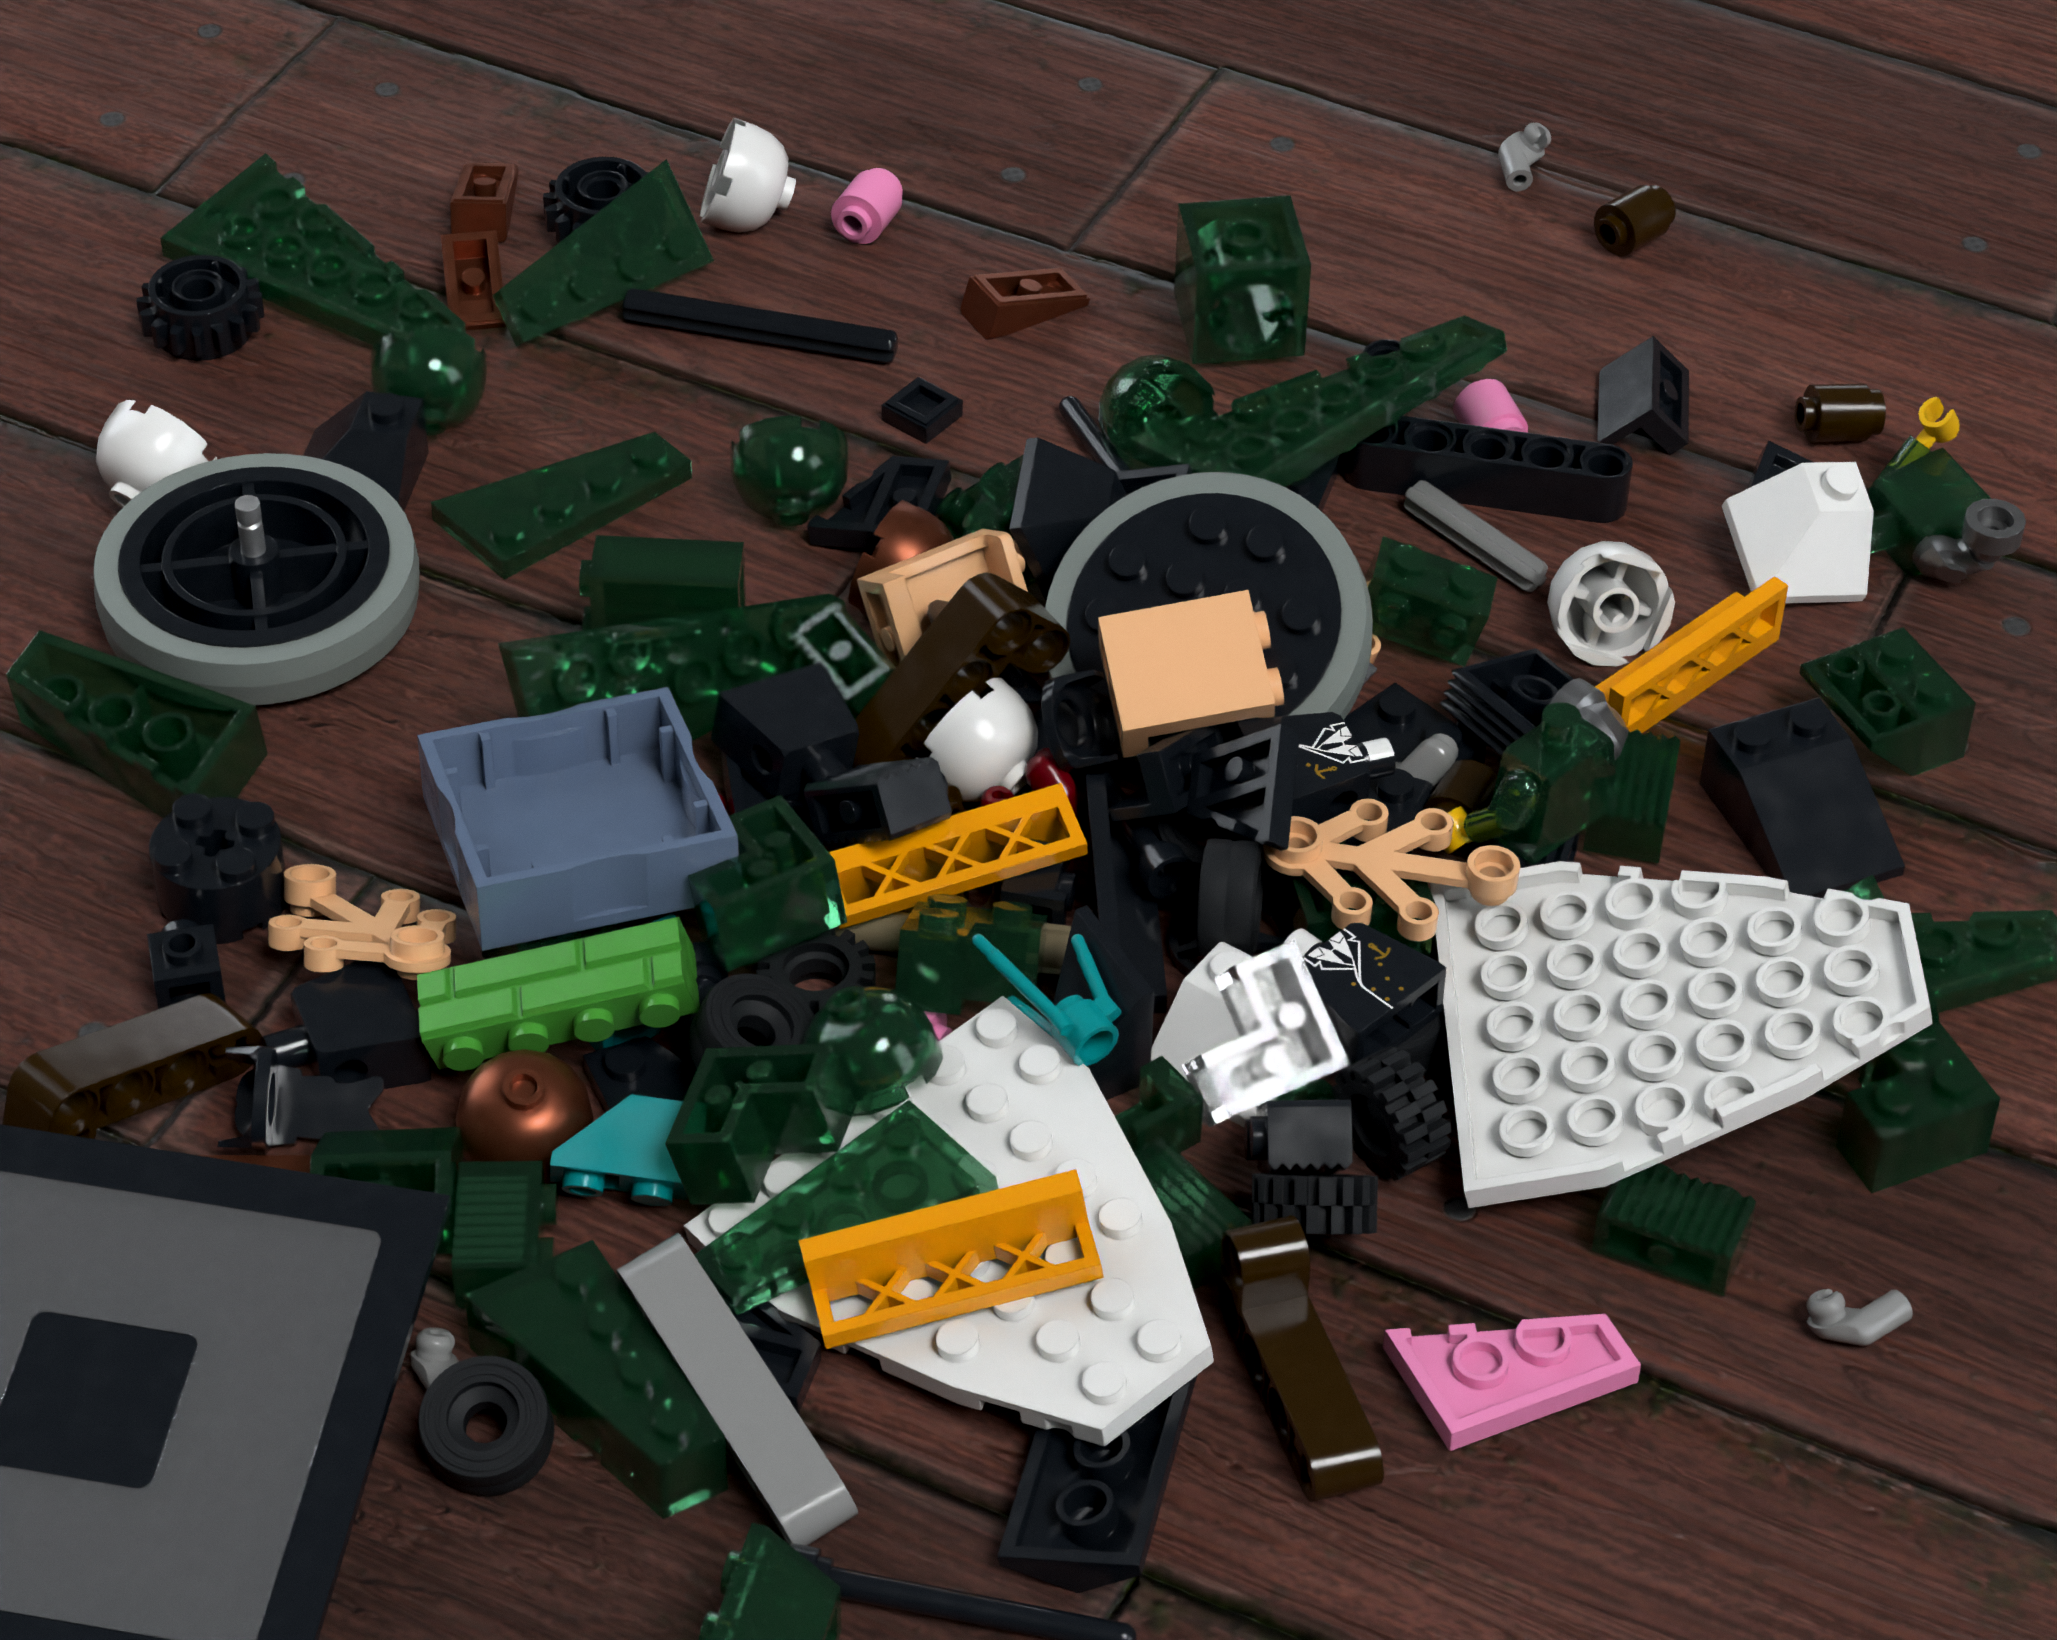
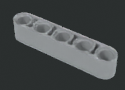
M679 1233L672 1235L616 1269L617 1275L632 1302L789 1546L791 1543L808 1546L858 1515V1509L839 1475Z

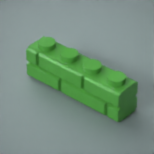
M675 917L418 974L419 1032L422 1042L438 1069L450 1068L457 1071H467L480 1066L484 1059L493 1058L501 1053L521 1049L545 1052L549 1045L575 1039L586 1042H599L611 1037L616 1030L643 1024L653 1028L673 1025L679 1020L680 1016L697 1013L700 1008L699 990L696 982V957L693 945L680 918Z

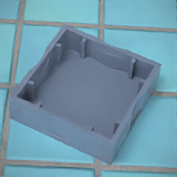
M668 687L581 703L544 715L503 718L417 735L423 798L482 951L741 898L738 835L713 781L705 775L695 760L692 737Z

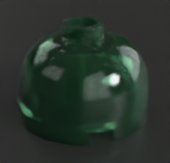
M446 327L411 328V338L394 342L393 332L383 336L372 347L370 356L372 392L423 398L428 436L443 433L445 430L466 421L475 413L482 401L487 377V354L484 348L481 352L475 349V339L467 333Z
M1164 354L1141 356L1120 366L1108 379L1100 396L1098 422L1108 445L1133 470L1153 468L1179 461L1180 464H1191L1208 447L1216 430L1218 413L1213 410L1214 399L1212 396H1215L1212 385L1188 363Z
M801 416L771 417L748 424L739 431V442L735 444L732 441L730 445V468L733 483L744 504L759 515L774 520L782 526L802 525L809 519L822 514L832 507L844 489L849 468V450L845 434L833 424L820 420V430L812 427H802Z
M851 986L837 991L813 1017L803 1038V1065L808 1083L817 1103L822 1108H825V1103L832 1104L836 1114L844 1117L872 1115L899 1105L910 1098L905 1087L914 1082L921 1074L927 1084L936 1075L943 1060L940 1041L923 1009L900 991L883 987Z

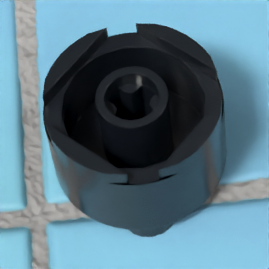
M199 793L183 795L173 803L172 812L164 817L156 826L149 843V855L158 907L162 916L164 914L171 922L178 919H188L194 921L199 926L213 924L216 944H227L244 939V930L252 928L261 922L263 930L266 929L268 921L275 916H280L287 904L284 900V871L286 869L281 834L272 808L263 802H250L231 797L208 798Z

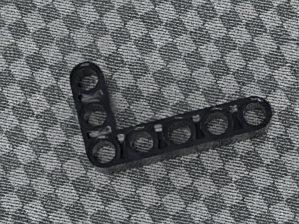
M1384 339L1374 341L1365 347L1345 427L1342 476L1353 487L1405 496V492L1409 487H1413L1419 480L1429 482L1460 504L1595 523H1609L1617 521L1624 516L1627 510L1633 468L1632 457L1624 449L1605 443L1407 416L1410 406L1414 367L1413 351L1402 342Z

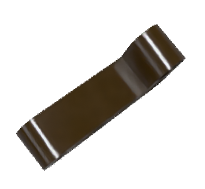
M982 573L970 578L960 587L855 718L860 735L853 768L862 764L916 759V757L928 758L932 752L923 743L942 718L963 697L973 691L981 698L990 687L986 681L991 678H997L1009 662L1029 673L1039 674L1049 671L1061 662L1068 652L1071 642L1070 634L1031 593L992 573Z
M211 993L197 995L44 1049L27 1057L11 1075L2 1125L95 1139L96 1130L241 1075L252 1064L228 1060L226 1057V1047L262 1046V1035L259 1030L217 995Z
M1289 1215L1222 1233L1218 1295L1227 1328L1306 1498L1310 1502L1382 1484L1384 1467L1379 1444L1373 1429L1308 1296L1310 1279L1309 1249L1300 1223L1296 1217Z

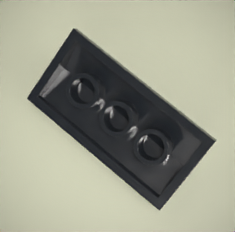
M1197 1375L1106 1446L1074 1438L1070 1432L1061 1428L1046 1430L1037 1427L997 1555L1000 1566L1075 1593L1085 1592L1142 1575Z

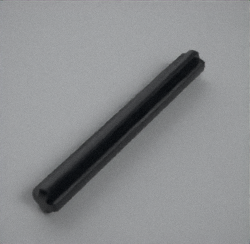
M636 288L629 289L623 300V318L628 322L885 364L893 362L898 348V335L894 330Z

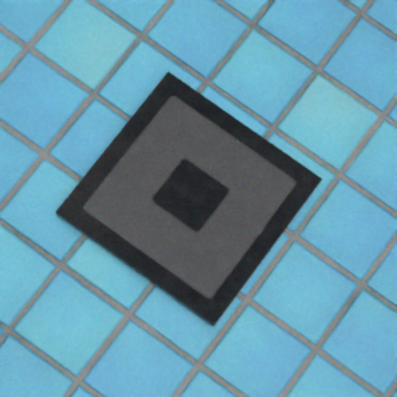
M0 1124V1640H319L452 1203L450 1195Z

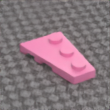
M1607 1314L1523 1319L1516 1329L1477 1332L1475 1323L1448 1325L1447 1334L1412 1336L1410 1328L1386 1329L1384 1332L1383 1349L1449 1451L1638 1383L1641 1368L1640 1362Z

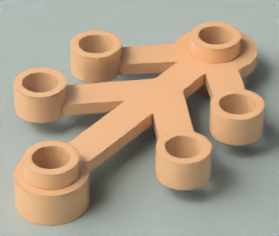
M1375 799L1358 800L1351 805L1349 811L1319 825L1305 817L1291 816L1288 849L1280 851L1263 844V858L1272 869L1288 876H1304L1332 903L1331 919L1338 928L1344 929L1351 923H1363L1368 926L1371 921L1373 900L1369 893L1363 889L1351 887L1335 870L1342 869L1354 871L1398 913L1397 930L1404 938L1411 941H1426L1435 935L1439 910L1434 902L1419 897L1400 878L1468 888L1471 896L1477 902L1487 906H1496L1506 902L1515 893L1520 872L1518 857L1512 851L1495 845H1487L1475 849L1470 853L1467 863L1406 854L1417 847L1432 852L1446 849L1452 839L1453 818L1441 809L1428 808L1418 812L1414 820L1387 832L1388 808L1382 802ZM1352 836L1366 842L1359 846L1339 844Z
M303 864L290 867L284 871V900L290 904V911L295 915L275 916L268 921V944L271 948L281 951H296L304 948V967L314 972L337 971L344 967V959L383 962L388 967L397 970V974L400 977L417 980L418 974L441 970L450 964L451 949L446 944L456 940V914L442 909L420 912V894L416 891L393 889L383 892L381 894V907L374 917L336 895V871L324 865ZM325 915L333 921L306 919L304 917H317ZM417 921V925L401 927L403 924H410Z

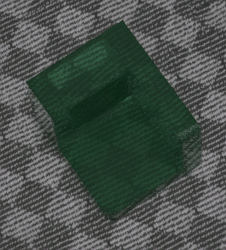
M1163 1056L1140 1067L1139 1103L1116 1115L1115 1118L1144 1172L1201 1142L1203 1096Z

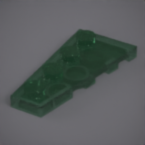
M652 432L431 502L432 519L505 580L692 479L691 460L659 434Z
M908 1100L694 1255L727 1306L739 1315L809 1282L799 1240L999 1189L997 1178L915 1104Z

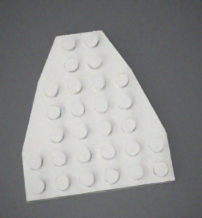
M1564 861L1520 868L1515 893L1506 902L1496 906H1487L1477 902L1471 896L1468 888L1430 883L1432 902L1436 904L1439 910L1436 930L1438 959L1442 965L1447 967L1443 1005L1463 1186L1468 1208L1606 1187L1802 1101L1933 1024L1908 903L1882 898L1864 900L1856 897L1853 893L1829 888L1824 899L1790 892L1787 880L1765 876L1682 870L1679 880L1643 879L1641 867L1620 866L1618 877L1582 874L1580 863Z
M1004 996L998 998L684 1225L688 1242L707 1260L719 1261L728 1268V1279L747 1295L752 1297L758 1292L777 1307L779 1315L784 1320L790 1323H798L822 1334L799 1240L1076 1169L1104 1278L833 1347V1349L844 1354L847 1353L850 1347L880 1360L882 1371L957 1404L982 1410L985 1402L1013 1409L1020 1412L1022 1423L1046 1430L1061 1428L1070 1432L1074 1438L1101 1446L1109 1444L1214 1362L1211 1343L1172 1223L1090 1069L1084 1064L1080 1066L1075 1064L1054 1038ZM1078 1238L1048 1245L1039 1258L1056 1265L1083 1258ZM999 1259L981 1262L970 1276L987 1283L1002 1279L1012 1265ZM928 1276L911 1280L901 1294L915 1301L934 1296L943 1283ZM857 1294L830 1301L834 1322L864 1314L873 1300Z

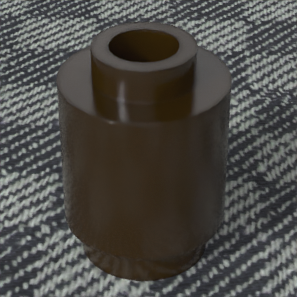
M1639 185L1598 208L1594 217L1596 237L1599 243L1612 254L1626 256L1668 231L1676 215L1674 202L1669 193L1660 186Z
M1864 383L1809 385L1803 397H1798L1794 410L1795 424L1800 432L1804 431L1806 439L1810 443L1866 441L1870 435H1879L1883 431L1886 419L1884 396L1879 389H1869Z
M1459 760L1454 762L1444 774L1423 810L1437 808L1448 813L1462 806L1472 821L1476 818L1488 816L1489 813L1494 814L1505 796L1504 785L1499 776L1489 766L1474 760ZM1479 838L1473 842L1466 843L1454 852L1461 851L1467 846L1476 843Z

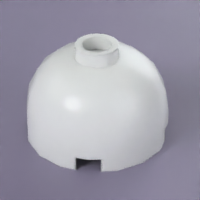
M733 118L719 148L724 150L719 157L717 165L713 164L700 211V217L703 218L700 222L722 230L741 233L754 231L765 225L772 217L776 208L786 211L794 193L796 179L787 176L789 158L784 146L770 132L752 123Z
M125 400L118 403L105 422L97 444L96 463L104 482L111 489L109 492L110 498L121 508L136 495L163 478L183 469L208 462L202 454L208 444L197 432L180 419L153 405H150L145 414L130 410L136 402L135 400Z
M1601 541L1580 548L1564 560L1551 581L1547 603L1555 631L1576 657L1596 666L1617 667L1629 663L1623 657L1636 655L1642 649L1647 652L1659 644L1671 625L1675 600L1673 591L1668 586L1665 573L1651 556L1625 542Z
M991 678L986 681L994 691L988 693L982 699L973 691L963 697L942 718L923 743L932 752L929 757L938 761L940 770L945 776L947 783L959 788L963 803L981 802V795L989 787L1003 786L1011 790L1015 795L1027 784L1026 765L1037 749L1038 729L1029 706L1002 678Z

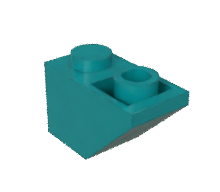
M629 1095L552 1151L550 1182L562 1183V1190L564 1192L584 1197L602 1196L604 1189L630 1192L631 1200L650 1206H669L672 1204V1198L686 1200L700 1104Z

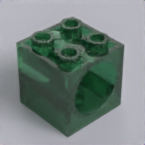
M1291 195L1179 203L1174 296L1192 364H1221L1228 361L1305 356L1311 262Z

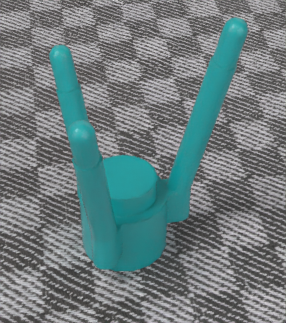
M976 934L973 936V945L1046 1018L1015 996H1009L1007 1000L1054 1038L1078 1066L1082 1064L1086 1066L1095 1064L1112 1051L1119 1037L1118 1029L1112 1022L1121 1015L1122 1011L1108 995L1093 956L1081 934L1073 935L1071 943L1094 1000L1083 999L1080 995H1071L1061 1000L1056 1006L983 935Z

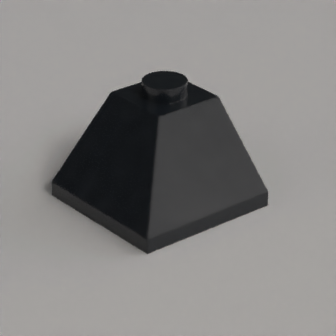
M366 391L315 429L303 456L327 460L363 474L384 488L398 502L402 510L405 511L429 454L423 398L400 396L393 393Z
M1036 437L1026 440L1009 529L1047 601L1054 575L1075 539L1105 509L1131 493L1126 494L1115 470Z
M1086 905L1075 910L1053 1004L1056 1006L1061 1000L1071 995H1080L1083 999L1094 1000L1071 943L1073 935L1081 934L1093 956L1108 995L1122 1011L1121 1015L1112 1022L1119 1032L1116 1045L1106 1057L1095 1064L1087 1066L1106 1100H1109L1150 1083L1154 990Z

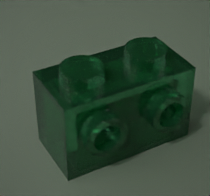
M1383 536L1365 575L1371 599L1372 634L1465 667L1489 618L1498 577Z

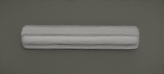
M1419 480L1405 492L1404 507L1408 512L1524 592H1533L1538 586H1542L1547 579L1545 575L1548 570L1545 561L1429 482Z

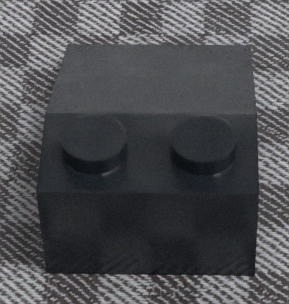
M1819 697L1708 729L1699 784L1768 877L1787 880L1789 891L1792 893L1824 899L1828 888L1848 892L1903 875L1905 869L1904 862L1852 740Z

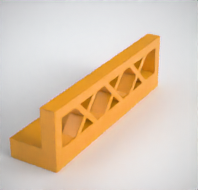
M1774 576L1745 597L1738 592H1734L1595 686L1604 693L1607 703L1620 714L1626 727L1629 729L1624 746L1779 640L1788 585Z
M1059 783L952 815L949 819L891 841L862 842L815 856L818 890L822 902L831 905L839 929L1084 856L1088 854L1087 841L1063 785ZM1031 839L1040 840V841H1046V842H1052V843H1049V844L1044 845V844L1038 843V842H1036V841H1033V840H1031Z
M1076 1169L799 1240L826 1349L1104 1278ZM1078 1238L1083 1258L1056 1265L1039 1258L1048 1245ZM999 1259L1012 1265L1002 1279L987 1283L970 1276L981 1262ZM928 1276L943 1283L934 1296L915 1301L901 1294L911 1280ZM857 1294L873 1300L864 1314L834 1322L830 1301Z

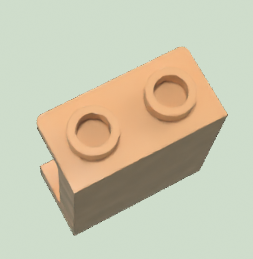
M981 529L856 579L886 678L891 675L931 625L927 615L928 605L935 600L949 602L960 587L970 578L982 573H992L1028 592L1022 573L1025 570V559L1010 533Z
M1249 590L1098 617L1099 649L1123 758L1137 756L1138 753L1147 749L1148 737L1256 717H1274L1275 706L1284 705V693L1279 670L1277 667L1267 669L1263 649L1271 648L1267 618L1264 611H1253Z

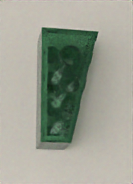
M41 630L36 633L6 673L21 723L163 818L172 812V805L178 798L190 793H199L208 798H237L268 754L255 705Z
M593 1240L464 1294L470 1349L478 1356H496L509 1359L532 1373L546 1394L551 1412L556 1416L557 1426L574 1441L581 1438L600 1455L601 1465L662 1519L728 1490L725 1435Z

